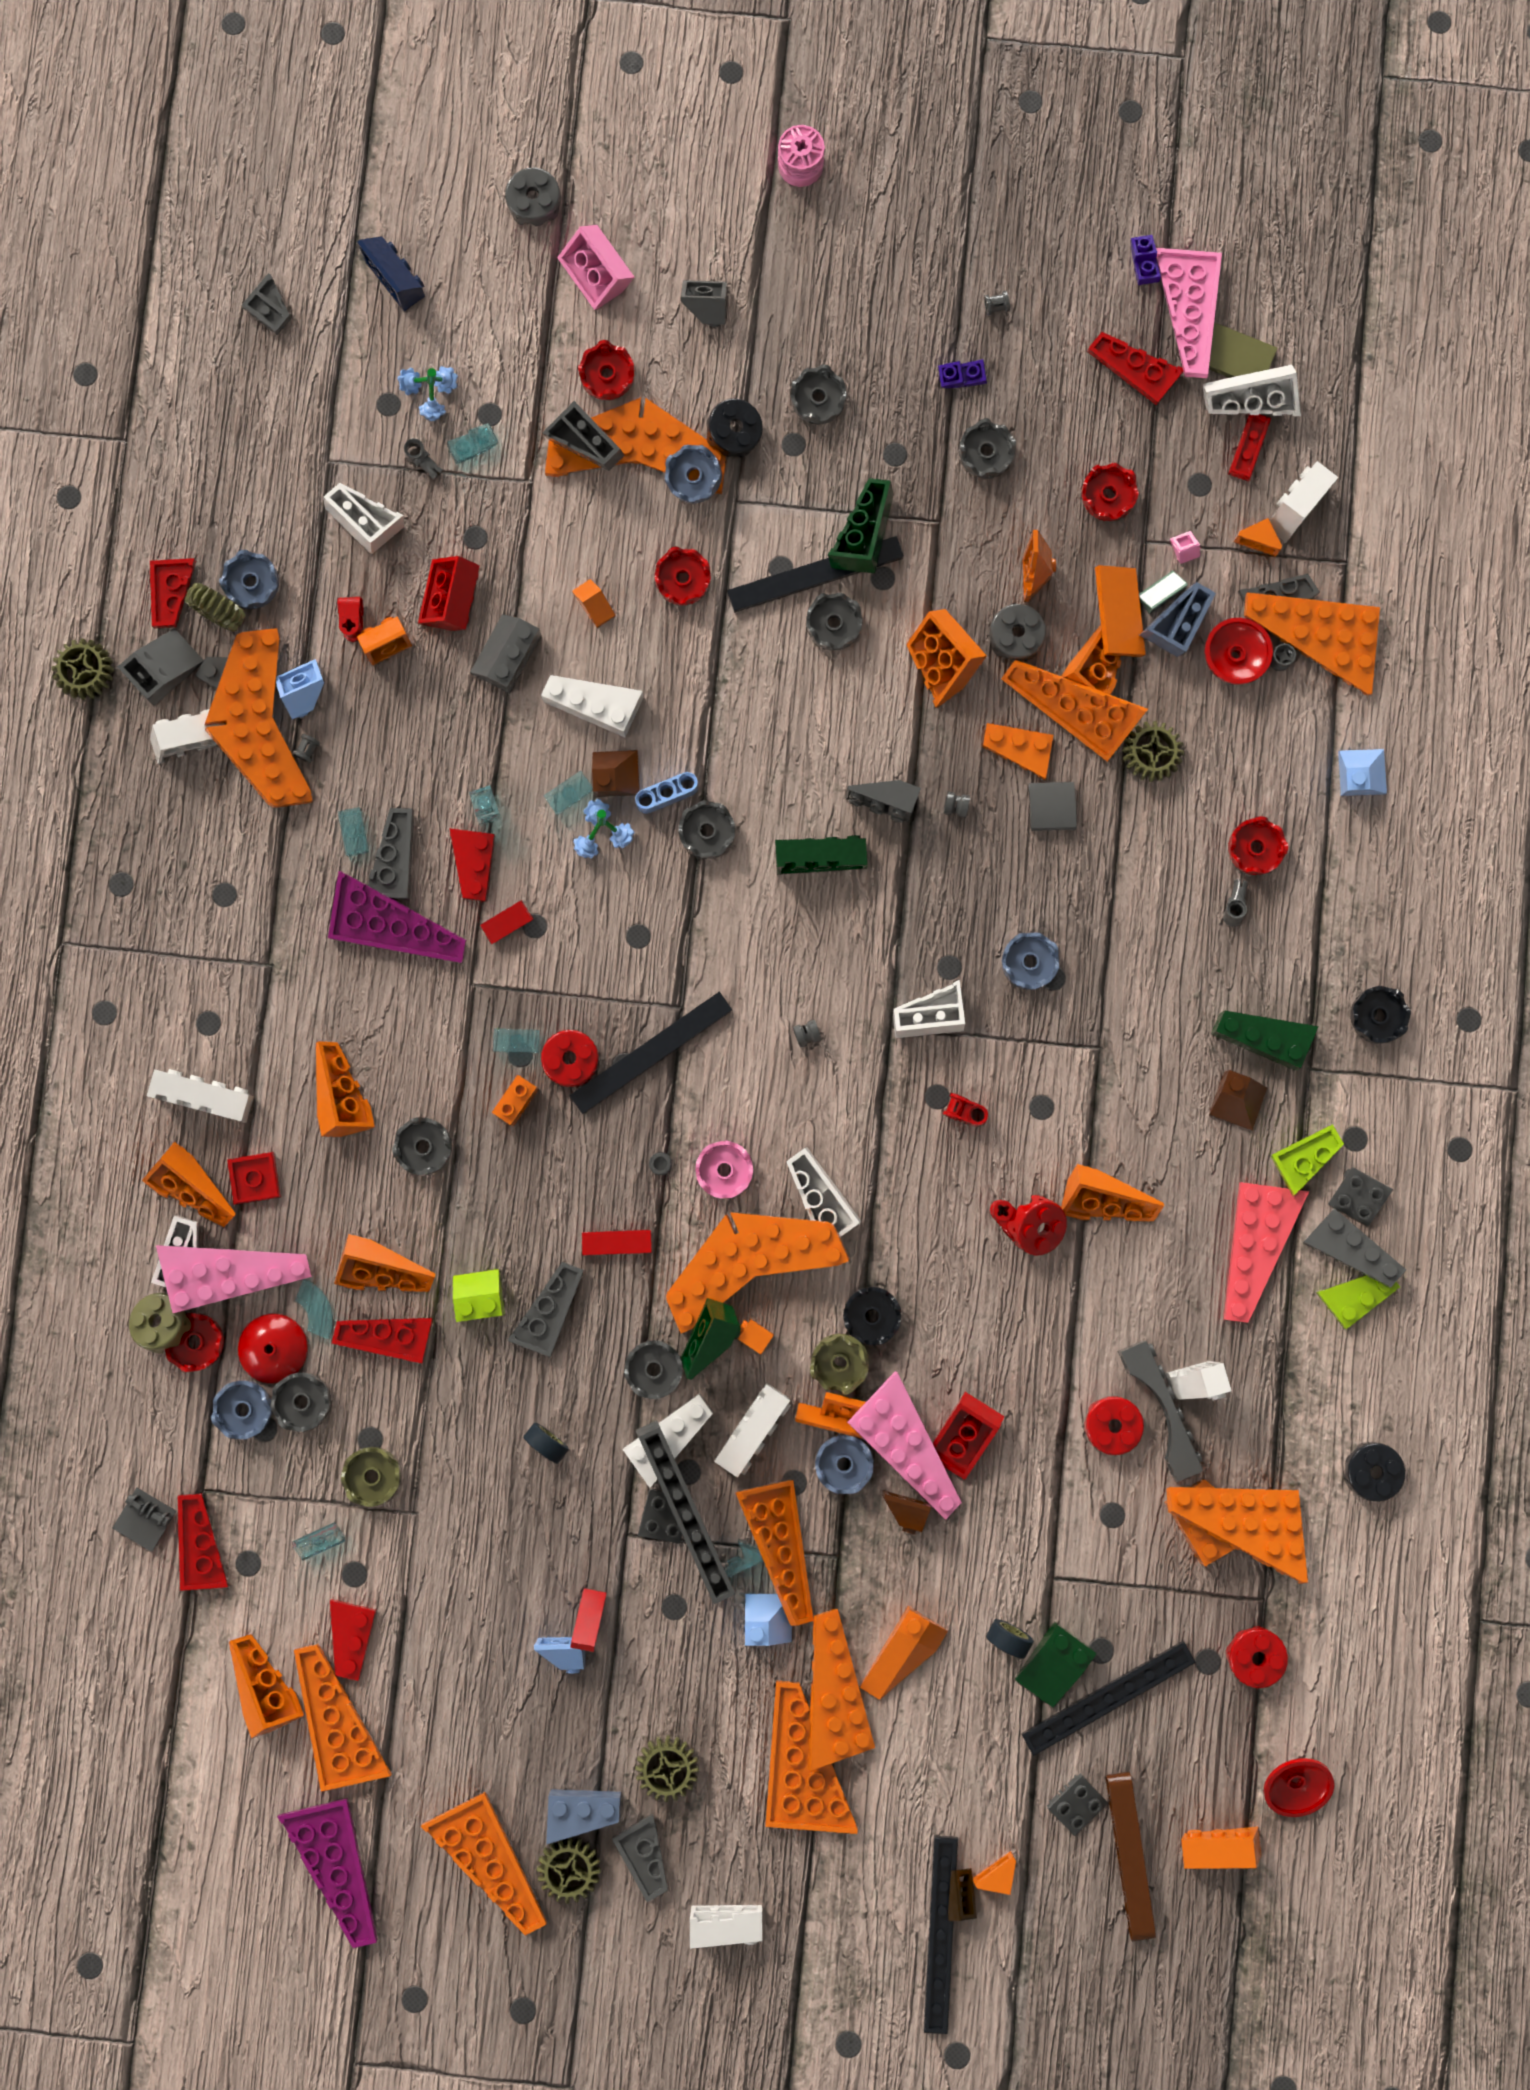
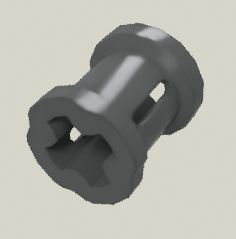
M1007 291L990 297L989 295H984V305L988 316L992 312L1010 311Z
M302 734V740L297 750H294L292 754L305 762L311 763V756L316 747L320 746L321 743L309 735Z

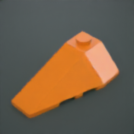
M1033 530L1023 556L1024 602H1029L1050 580L1052 573L1056 572V559H1052V550L1038 530Z
M1101 625L1069 663L1061 677L1111 694L1116 686L1117 679L1115 677L1117 669L1120 668L1121 660L1120 656L1104 655Z
M318 1041L316 1043L317 1118L321 1137H343L375 1127L371 1106L367 1099H363L358 1089L360 1087L358 1081H354L349 1072L350 1065L338 1042Z
M176 1142L169 1147L142 1179L145 1184L165 1198L171 1196L180 1201L179 1205L185 1208L189 1205L197 1209L199 1215L222 1227H225L236 1215L196 1159Z
M1079 1164L1076 1165L1067 1180L1061 1205L1066 1216L1080 1220H1090V1217H1103V1220H1111V1217H1122L1126 1221H1155L1164 1207L1163 1202L1098 1169Z
M348 1234L334 1284L355 1290H364L365 1287H378V1290L386 1291L387 1287H395L401 1291L429 1292L435 1278V1273L373 1240Z
M907 1606L859 1687L880 1700L937 1651L948 1630L910 1606Z
M250 1634L229 1641L242 1713L251 1739L272 1732L303 1717L304 1714L296 1693L291 1687H287L281 1679L282 1674L278 1669L275 1671L267 1660V1654L254 1637Z

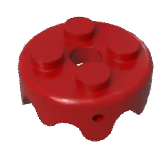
M601 340L594 347L585 350L581 363L578 365L582 386L591 396L600 400L610 401L623 396L629 391L634 381V362L624 347L614 346L608 340ZM609 368L613 371L611 377L605 378L601 375L602 370Z
M1117 463L1094 466L1085 478L1081 489V498L1086 510L1095 518L1103 521H1115L1125 517L1131 512L1139 495L1135 473ZM1105 489H1112L1115 497L1108 499L1104 496L1103 491Z
M675 546L670 548L658 560L655 569L656 587L660 595L670 603L684 606L693 604L704 597L709 589L711 581L709 563L695 549H681ZM680 573L689 575V580L685 583L678 582L676 578Z
M1264 816L1242 822L1232 832L1228 842V852L1233 864L1242 872L1250 875H1264L1276 869L1287 854L1289 847L1282 828L1271 823ZM1252 842H1259L1262 845L1261 853H1255L1251 850Z
M577 1030L559 1031L552 1035L543 1046L541 1052L542 1068L549 1079L557 1085L580 1087L596 1073L599 1063V1052L594 1042L586 1034ZM567 1052L575 1053L576 1061L573 1064L568 1065L564 1063L563 1057Z
M1032 1195V1202L1027 1205H1020L1017 1208L1016 1217L1013 1221L1008 1222L1007 1228L1014 1237L1015 1245L1030 1255L1041 1256L1053 1251L1063 1240L1067 1228V1218L1065 1212L1057 1203L1039 1195ZM1044 1223V1229L1038 1233V1227Z
M188 1313L186 1316L191 1321L190 1330L183 1334L178 1346L165 1349L167 1360L182 1371L194 1372L206 1369L218 1360L224 1347V1337L219 1324L213 1318L201 1313ZM193 1335L200 1338V1346L196 1349L189 1345V1339Z
M1107 1396L1093 1402L1089 1406L1084 1422V1430L1090 1444L1097 1450L1108 1455H1123L1133 1450L1141 1441L1144 1432V1422L1139 1409L1132 1402L1118 1396ZM1113 1419H1117L1121 1423L1120 1430L1115 1433L1111 1432L1108 1427L1109 1422Z
M1254 1626L1253 1628L1237 1632L1226 1648V1657L1232 1674L1240 1682L1252 1688H1266L1274 1685L1283 1677L1288 1665V1654L1282 1640L1276 1634L1261 1626ZM1256 1652L1264 1654V1661L1259 1665L1254 1664L1252 1660Z

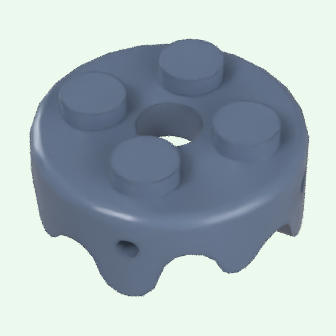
M684 445L678 452L667 457L665 462V482L678 499L686 503L695 504L708 500L716 493L721 483L722 471L718 459L708 448L703 445ZM694 469L699 470V478L695 481L689 480L688 475L690 471Z
M240 550L235 557L225 562L223 575L219 579V583L225 595L233 603L244 609H258L270 603L275 597L279 587V576L276 568L265 555L252 553L248 550ZM248 577H256L257 581L254 586L248 587L245 585Z
M1020 933L1004 949L1001 960L1004 974L1013 985L1021 989L1035 990L1042 988L1052 981L1059 970V949L1054 942L1041 933ZM1026 956H1033L1036 959V966L1033 968L1027 967L1024 964V958Z
M231 1382L225 1385L214 1397L211 1421L228 1438H252L260 1434L270 1422L272 1416L271 1399L267 1391L255 1382ZM241 1403H245L249 1407V1412L246 1416H240L237 1412V1407Z
M837 1435L825 1441L819 1448L815 1459V1469L820 1482L830 1491L837 1494H854L859 1492L870 1480L873 1473V1457L867 1445L860 1439L850 1435ZM843 1457L851 1461L850 1468L845 1471L840 1470L837 1466L838 1460Z

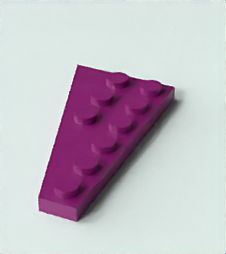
M338 871L328 933L329 939L463 963L466 939L348 874Z

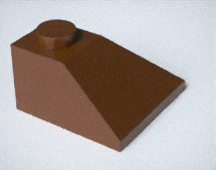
M638 750L593 752L592 782L595 797L637 795L640 791Z
M1231 1070L1225 1071L1209 1115L1252 1131L1267 1087L1245 1075Z
M883 1490L882 1496L899 1526L903 1527L902 1531L910 1534H916V1531L922 1532L931 1509L928 1502Z

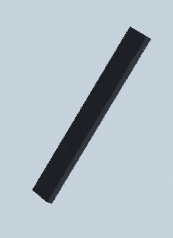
M897 536L883 540L877 567L904 559ZM829 558L729 589L727 593L733 611L736 613L861 572L831 568Z
M719 991L569 1096L582 1114L586 1113L733 1011Z
M1181 1641L1021 1733L1032 1755L1035 1756L1196 1662L1185 1642Z
M934 1835L924 2033L948 2034L954 1921H949L948 1907L951 1871L956 1870L958 1837Z

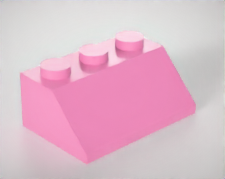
M598 225L580 226L557 257L594 310L599 309L623 293L634 279V275Z

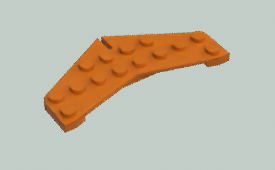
M641 397L591 417L624 453L625 456L616 465L625 463L643 464L665 473L667 457L678 452L682 446H705L715 455L721 466V483L715 494H722L726 456L722 455L721 451L715 446H710L707 439L647 398H645L643 418H640ZM549 440L545 468L546 476L560 477L571 472L601 468ZM697 469L690 471L688 475L689 480H697L700 472Z
M277 628L241 632L236 635L204 724L205 726L226 723V725L206 727L205 731L265 802L274 808L308 804L313 801L311 790L272 717L279 648Z
M730 1212L739 1232L736 1234L730 1218L726 1214L667 1292L666 1300L680 1333L682 1334L694 1328L707 1298L724 1303L755 1276L839 1266L850 1261L836 1227L826 1221Z

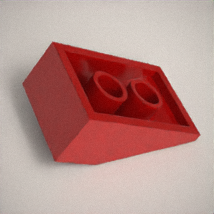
M964 1392L933 1441V1446L943 1466L965 1480L999 1430L1005 1416L967 1392Z

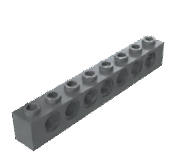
M656 1420L637 1429L638 1438L713 1603L717 1604L735 1595L658 1421Z

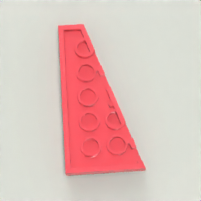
M1239 1183L1224 1320L1249 1322L1309 1191L1299 1190L1293 1197L1288 1188Z

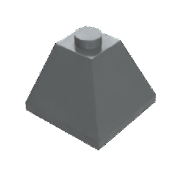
M683 280L681 302L702 324H708L711 327H718L721 324L725 325L727 282Z

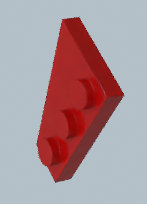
M195 558L150 561L151 620L154 629L177 627L196 565Z
M449 828L462 898L486 902L495 834Z
M331 1599L330 1612L335 1676L359 1681L376 1609Z

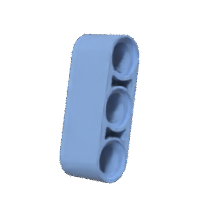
M685 772L642 789L635 798L638 810L645 814L652 813L693 796L698 791L697 777L693 773ZM685 780H691L694 782V786L690 789H685L682 787V783ZM663 789H671L673 791L672 796L668 798L661 795ZM643 797H650L652 803L649 806H642L640 800Z

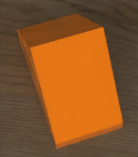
M1268 518L1239 531L1234 540L1237 544L1275 557L1282 548V544Z
M591 579L572 591L597 628L616 616L602 590Z
M1011 1851L973 1877L976 1888L1010 1895L1016 1864L1013 1853Z

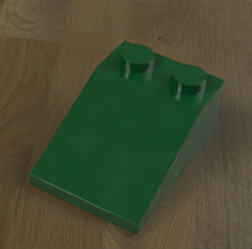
M709 1298L706 1299L680 1357L687 1379L692 1380L730 1348L733 1340L738 1338L741 1327L733 1306Z
M1054 1621L1014 1680L1053 1708L1084 1673L1097 1653Z

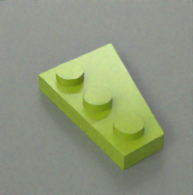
M1332 1124L1272 1154L1271 1158L1294 1197L1344 1143Z
M1364 1275L1318 1291L1316 1294L1344 1329H1348L1400 1288V1286L1395 1282L1389 1288Z

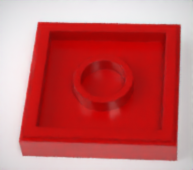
M274 1152L227 1159L234 1205L281 1197Z

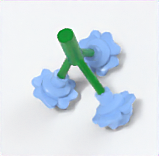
M441 366L439 371L430 368L427 371V377L421 378L420 374L414 372L413 368L400 371L401 375L397 377L400 384L399 389L405 391L406 395L417 394L419 392L418 388L422 386L421 382L429 384V397L424 405L419 406L420 415H423L425 419L435 421L446 413L444 410L445 406L436 402L434 386L438 387V392L451 393L452 389H456L458 375L454 373L453 368Z
M596 799L595 802L589 801L588 806L583 810L584 814H586L585 820L595 826L591 834L586 838L579 836L578 839L573 840L575 844L574 850L579 856L584 858H593L594 855H598V845L594 843V837L601 826L605 825L611 830L613 836L610 837V841L613 842L615 848H624L633 840L635 832L631 829L629 823L626 825L621 823L619 826L614 827L607 821V818L611 816V812L608 810L609 805L603 803L601 799Z

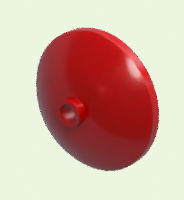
M1236 617L1224 620L1213 628L1207 637L1204 653L1206 663L1216 677L1230 684L1243 685L1257 680L1266 672L1272 661L1273 646L1268 633L1261 625L1247 618ZM1232 653H1238L1239 658H1234Z
M266 1314L257 1317L245 1327L238 1343V1356L242 1367L252 1378L264 1383H278L287 1376L298 1373L303 1367L308 1354V1342L305 1332L295 1320L282 1314ZM267 1345H272V1353L266 1351Z
M1299 1758L1284 1762L1275 1768L1265 1781L1263 1793L1266 1803L1275 1813L1286 1817H1302L1318 1811L1330 1800L1335 1783L1332 1773L1326 1765L1314 1759Z

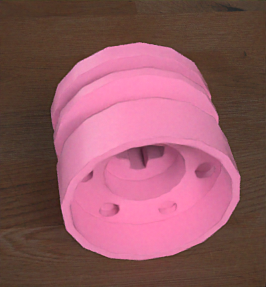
M797 125L787 129L780 137L778 144V169L782 178L790 185L797 187L809 186L816 182L822 174L825 146L823 138L817 130L810 126Z

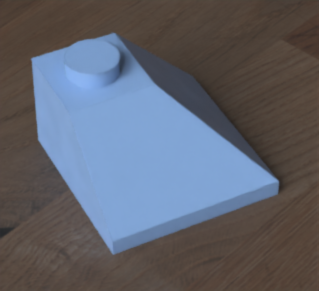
M316 659L276 677L280 697L292 720L297 717H304L310 711H313L324 685Z
M1384 749L1338 751L1341 796L1387 794Z
M745 1594V1646H770L792 1642V1626L789 1624L778 1595Z
M572 1637L538 1638L534 1644V1650L558 1669L566 1670V1673H580V1669L585 1668V1650L570 1648Z

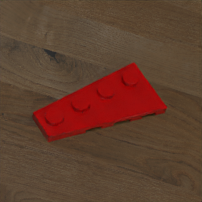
M1104 332L1099 334L1087 350L1090 355L1156 406L1184 373L1182 367H1175L1167 363V360L1160 357L1157 359L1148 355L1146 351L1140 348L1137 350L1130 347L1128 343Z
M433 1318L337 1321L331 1344L422 1364Z
M202 1493L178 1495L180 1591L228 1587Z

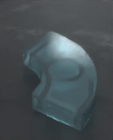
M303 1279L295 1301L301 1304L307 1312L309 1320L307 1331L330 1339L333 1330V1312L330 1302L317 1285L307 1279Z

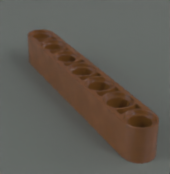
M1130 1772L1109 1774L1105 1776L1130 1938L1132 1942L1156 1938L1132 1778Z

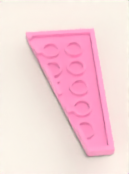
M1156 248V260L1185 377L1207 378L1222 253Z
M156 1245L172 1313L312 1277L306 1254Z
M895 1371L847 1423L946 1520L962 1502L898 1372Z

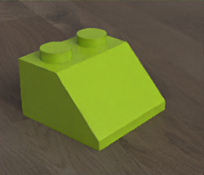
M499 1269L453 1276V1304L456 1322L505 1315Z

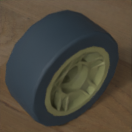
M533 1423L523 1436L524 1440L532 1448L556 1464L561 1461L569 1450L565 1443L538 1423Z
M1000 1619L994 1620L986 1635L987 1639L994 1646L1020 1659L1026 1658L1034 1642L1026 1632Z

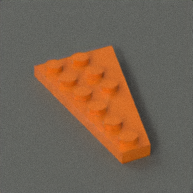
M1018 660L1011 664L1001 680L1107 762L1148 710L1142 706Z
M787 1480L735 1492L790 1626L812 1622L813 1613L794 1481Z
M838 1609L814 1615L813 1618L814 1661H812L811 1738H809L810 1761H808V1770L810 1771L875 1748Z
M315 1644L295 1649L294 1655L321 1792L390 1777L392 1773L338 1677L335 1676V1672L320 1645Z
M486 1792L421 1824L420 1827L436 1840L435 1842L453 1858V1861L478 1887L480 1886L488 1894L491 1901L495 1902L505 1912V1915L524 1935L547 1925V1920Z

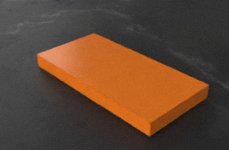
M1103 565L1095 567L1104 655L1130 657L1146 655L1144 638L1139 636L1143 632L1136 568Z

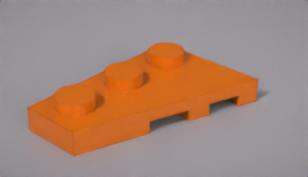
M987 723L982 747L1018 764L1026 771L1029 770L1045 780L1053 735Z

